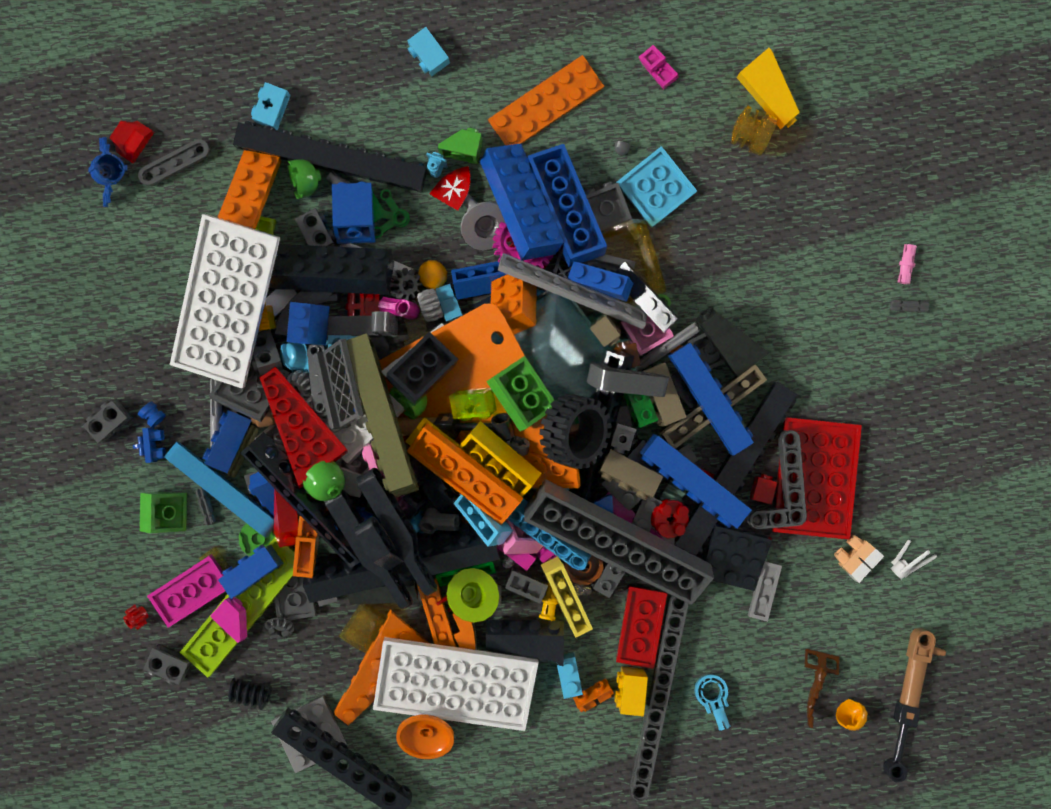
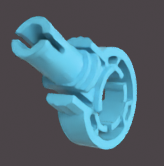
M714 674L700 677L694 688L697 700L705 706L708 714L712 710L719 730H724V726L726 729L731 727L724 711V706H729L727 702L728 687L725 681ZM712 678L718 679L724 688L722 689L721 685L717 684V681L712 680ZM714 682L719 686L720 692L715 699H706L702 690H700L702 697H699V686L704 688L705 684Z

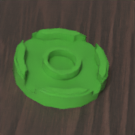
M245 524L239 534V545L243 552L252 556L255 554L253 552L254 549L262 544L267 546L275 537L274 530L266 538L251 526Z

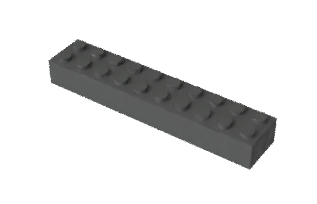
M544 479L525 507V522L691 605L714 579L710 563Z

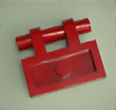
M347 293L348 304H346V310H348V316H355V310H360V316H372V312L380 311L378 308L380 294H360V304H355V293Z

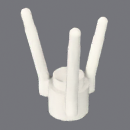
M907 540L897 557L891 562L893 566L890 569L902 580L912 572L936 559L937 555H933L920 562L930 554V551L927 550L909 564L905 560L900 562L899 560L911 543V540Z

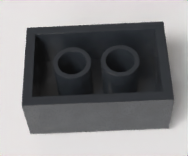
M428 332L387 372L386 379L416 406L457 365L458 358L431 332Z

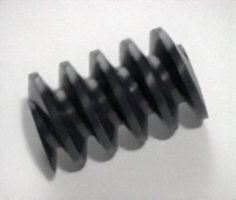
M234 677L230 683L228 699L231 703L235 700L237 704L243 702L244 706H248L251 703L252 708H256L258 705L259 710H263L270 699L272 686L265 691L264 684L260 689H258V683L250 687V681L244 686L243 679H240L238 684H236V678Z

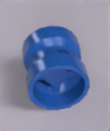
M153 401L147 403L138 412L142 419L147 420V424L151 428L156 427L166 417L163 411H158Z

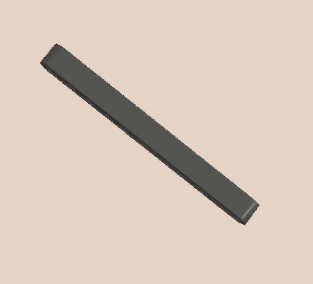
M673 595L670 596L630 782V791L636 801H644L649 795L688 609V603L685 601L679 607L674 606V601L677 597ZM679 617L678 624L671 625V618ZM668 636H675L673 643H666ZM664 655H671L669 662L662 661ZM662 673L667 674V679L664 681L658 680L659 675ZM661 692L664 694L661 699H654L656 693ZM658 711L660 714L657 718H651V713ZM649 730L656 731L654 736H646ZM645 749L652 750L651 754L647 756L642 753ZM641 768L648 769L645 774L638 773ZM637 787L644 788L640 793L635 792Z

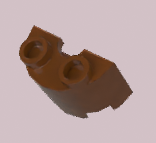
M628 340L614 344L615 348L613 350H620L635 356L631 368L641 366L636 343L630 344Z

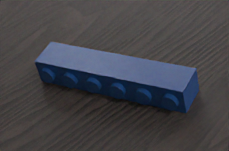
M687 343L668 355L728 452L731 455H736L754 443L751 439L753 434L748 427L744 428L741 421L743 419L737 410L734 412L730 406L732 401L727 394L723 395L720 388L722 386L716 377L713 379L709 373L711 368L706 361L702 362L699 357L701 353L695 344Z

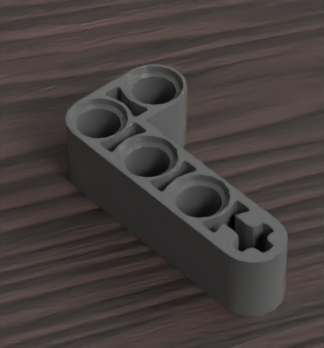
M592 362L590 363L587 383L604 391L665 397L669 377L657 373L615 369L604 364Z

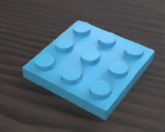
M662 146L616 182L619 183L621 191L651 228L697 192Z

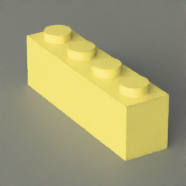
M557 556L541 564L575 638L592 630L589 619L559 557Z

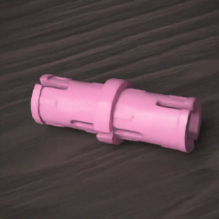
M904 245L902 261L899 262L900 273L898 283L910 284L912 270L915 267L916 245Z

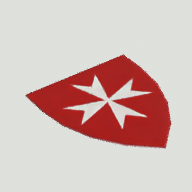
M469 167L458 168L448 173L432 189L430 195L459 210L470 188Z

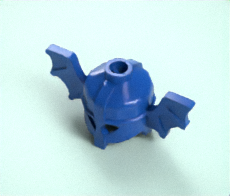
M107 137L99 138L102 154L91 162L88 170L91 177L98 184L105 186L103 207H108V203H111L110 195L113 192L111 185L117 184L122 179L124 172L127 171V165H124L119 157L109 153L110 144H107Z

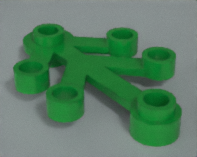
M372 189L374 223L382 218L389 219L382 226L375 227V230H381V234L379 236L375 235V238H381L386 231L394 226L398 228L407 226L410 221V215L405 209L398 208L391 196L392 193L388 189H384L380 193L381 199L387 202L392 211L390 212L382 208ZM385 192L390 194L387 199L383 198ZM399 215L404 216V220L401 222L397 221Z

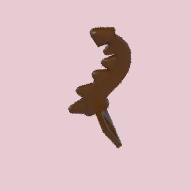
M806 649L804 667L817 670L815 671V680L811 687L807 704V724L810 728H813V707L816 704V699L819 697L820 690L823 689L827 673L839 675V656ZM808 654L818 657V665L808 663ZM826 658L836 661V670L826 667Z

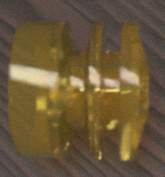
M747 105L735 122L730 144L735 145L738 139L741 138L739 148H742L748 141L750 142L749 152L761 156L769 143L778 118L765 113L761 120H758L759 110L755 109L752 116H749L752 107Z

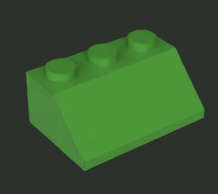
M525 356L486 381L519 431L527 429L547 415L545 411L547 408L552 409L551 403L555 401Z

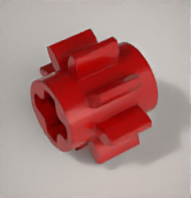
M133 605L125 611L127 615L123 619L130 629L135 627L138 630L147 624L146 619L149 618V615L144 607L140 606L137 608L136 605Z

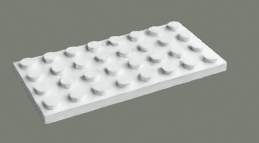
M202 214L170 365L239 388L246 386L280 237L208 214Z
M384 637L373 710L414 716L426 714L443 720L525 731L538 668V659Z

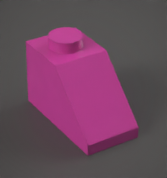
M229 597L219 605L210 617L239 643L247 637L246 609L238 598L230 599Z

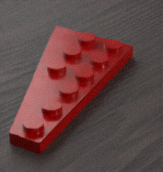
M274 367L261 376L260 381L300 489L304 486L303 480L306 482L307 471L313 465L320 461H325L326 463L336 462L347 454L348 450L281 372Z

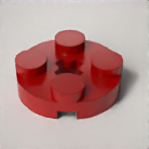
M674 499L661 501L663 503L659 507L656 506L652 512V527L655 528L656 533L665 538L682 536L688 524V508ZM672 514L673 519L669 523V521H667V517H670Z

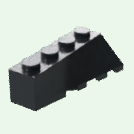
M487 620L486 650L507 655L512 653L519 654L521 657L538 658L541 662L548 663V661L557 662L559 666H564V621Z

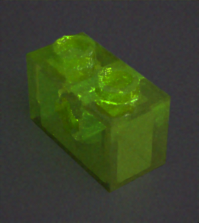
M491 388L456 391L449 396L453 419L461 418V421L473 419L472 417L488 419L497 411L494 392Z

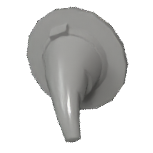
M468 194L463 202L467 212L461 221V234L465 242L474 249H493L492 246L495 243L493 237L497 235L495 233L496 228H499L500 222L505 223L499 206L491 201L478 203Z

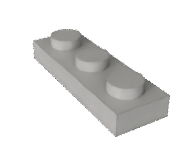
M765 561L753 593L748 612L749 617L768 622L782 569L781 565Z

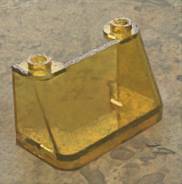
M632 219L601 231L607 244L606 255L635 261L634 270L657 295L666 292L664 278L649 229L644 220ZM629 296L625 303L631 304L635 303V301Z

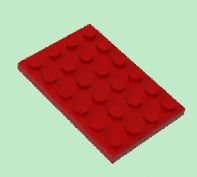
M796 418L785 419L782 431H795L800 437L806 521L799 526L772 528L773 532L850 540L862 425ZM787 434L785 442L790 444L793 441V437L791 434ZM790 453L787 456V462L789 464L794 461L795 457L793 453ZM780 459L775 508L784 507ZM794 472L788 476L789 482L792 483L796 479ZM796 492L790 495V500L794 502L798 498ZM798 511L793 512L791 517L793 521L799 518ZM775 513V514H774V517H773V522H774V523L779 521V519H780V514H779V513Z

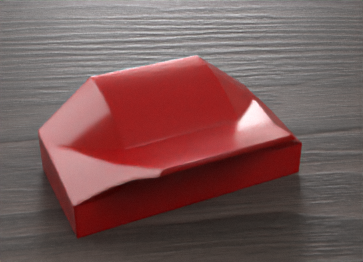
M121 120L111 134L110 139L116 147V153L134 164L154 134V131L139 121L126 122Z

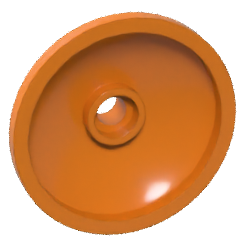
M422 714L404 720L397 729L396 740L399 747L410 756L420 759H435L447 754L454 744V732L444 720L436 716Z

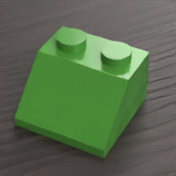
M473 128L462 129L438 144L439 153L447 158L478 164L483 143L482 135Z
M140 493L141 532L164 533L186 531L187 493Z

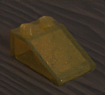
M360 604L338 637L358 650L367 653L370 645L377 638L380 627L388 617L369 604Z

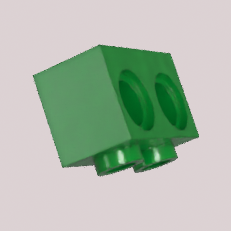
M624 393L623 397L635 427L641 428L658 421L649 396Z

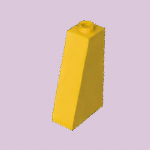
M768 48L745 67L736 78L780 129L784 126L789 128L797 121L795 117L800 112L772 50Z

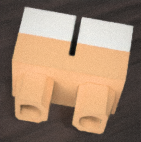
M851 535L847 543L852 547V550L847 553L843 548H840L835 552L834 556L839 561L838 564L849 576L860 583L871 571L868 567L873 569L884 555L869 542Z

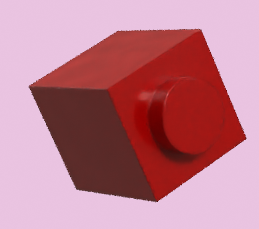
M761 474V477L755 476L749 498L772 505L777 482L772 481L773 477Z

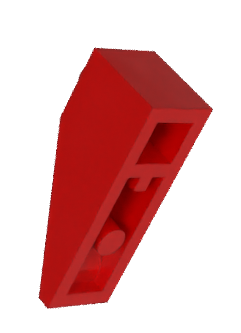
M274 489V534L279 548L295 545L299 525L297 511Z

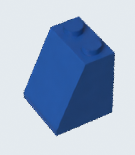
M361 181L358 183L347 184L340 182L332 184L333 229L337 244L376 242L371 183Z
M290 302L287 342L326 345L330 306Z

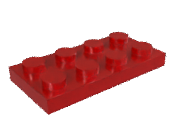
M635 586L628 587L616 662L654 669L667 592Z

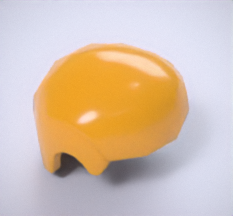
M428 260L422 263L418 269L419 281L427 289L436 290V288L443 286L447 281V270L443 264L436 260Z
M848 699L837 708L836 719L844 728L856 731L864 726L868 713L862 704Z

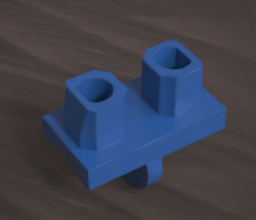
M142 428L143 436L138 437V444L133 445V449L139 448V456L145 455V463L157 462V460L165 458L166 449L156 448L155 442L164 440V430Z

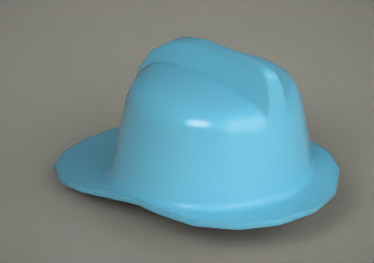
M289 342L282 344L280 350L281 363L292 372L297 370L309 372L306 344Z

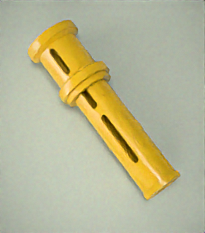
M548 582L546 596L542 599L543 607L539 618L555 621V609L559 603Z

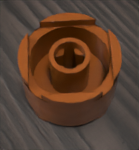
M591 555L587 563L588 566L586 565L583 570H576L566 562H564V568L574 583L588 585L601 576L603 561Z

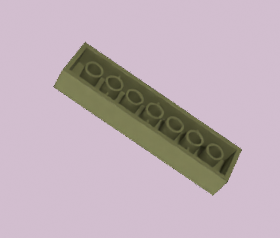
M367 333L348 339L346 342L359 396L363 402L361 403L363 415H366L368 419L365 422L366 428L374 439L371 441L373 450L377 452L380 458L377 460L379 470L383 471L385 475L383 479L386 491L388 490L395 497L417 491L419 487L385 377L381 372L382 368L375 345Z

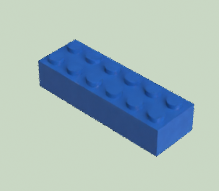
M522 144L487 148L480 163L520 259L524 261L556 255L564 242Z
M561 144L528 155V161L564 243L560 248L568 267H572L574 261L583 263L605 255L607 244L565 145Z
M653 434L639 451L643 455L641 459L650 466H657L656 471L667 479L671 477L673 485L682 491L686 489L688 491L686 495L698 504L702 502V508L713 516L715 514L719 515L717 519L725 526L738 528L752 511L658 435Z

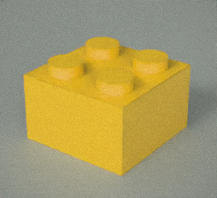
M621 666V672H617L616 683H618L619 691H615L614 701L616 702V707L619 708L620 714L644 716L648 677L643 668Z

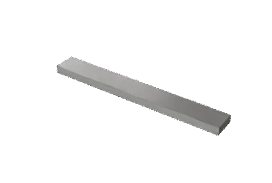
M505 253L500 258L498 271L643 329L646 325L647 314L642 309Z

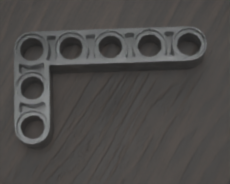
M377 311L372 312V316H329L327 337L328 335L360 336L366 333L369 337L398 336V316L390 312Z
M784 430L778 437L784 507L752 510L746 517V520L750 526L756 529L799 526L806 521L801 445L799 434L795 431ZM787 434H791L793 437V441L790 444L785 442ZM793 453L795 457L794 461L789 464L787 462V456L788 454ZM794 472L796 474V479L794 482L790 483L788 480V476L790 473ZM796 492L798 498L796 501L792 502L790 500L791 493ZM798 511L799 518L793 521L791 518L792 514ZM775 513H779L780 519L774 523L772 516ZM759 514L761 521L758 524H754L753 517Z

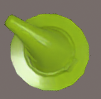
M475 568L464 569L455 574L448 584V605L453 613L464 621L472 623L484 621L492 616L498 607L500 597L498 586L493 578L483 570Z

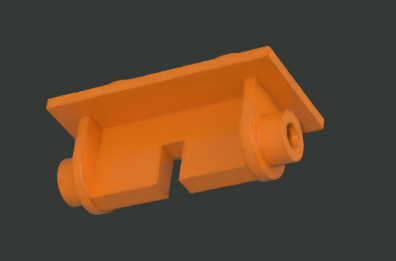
M605 678L582 691L583 695L575 696L573 699L580 712H587L597 705L594 701L595 699L602 703L611 698L614 692Z

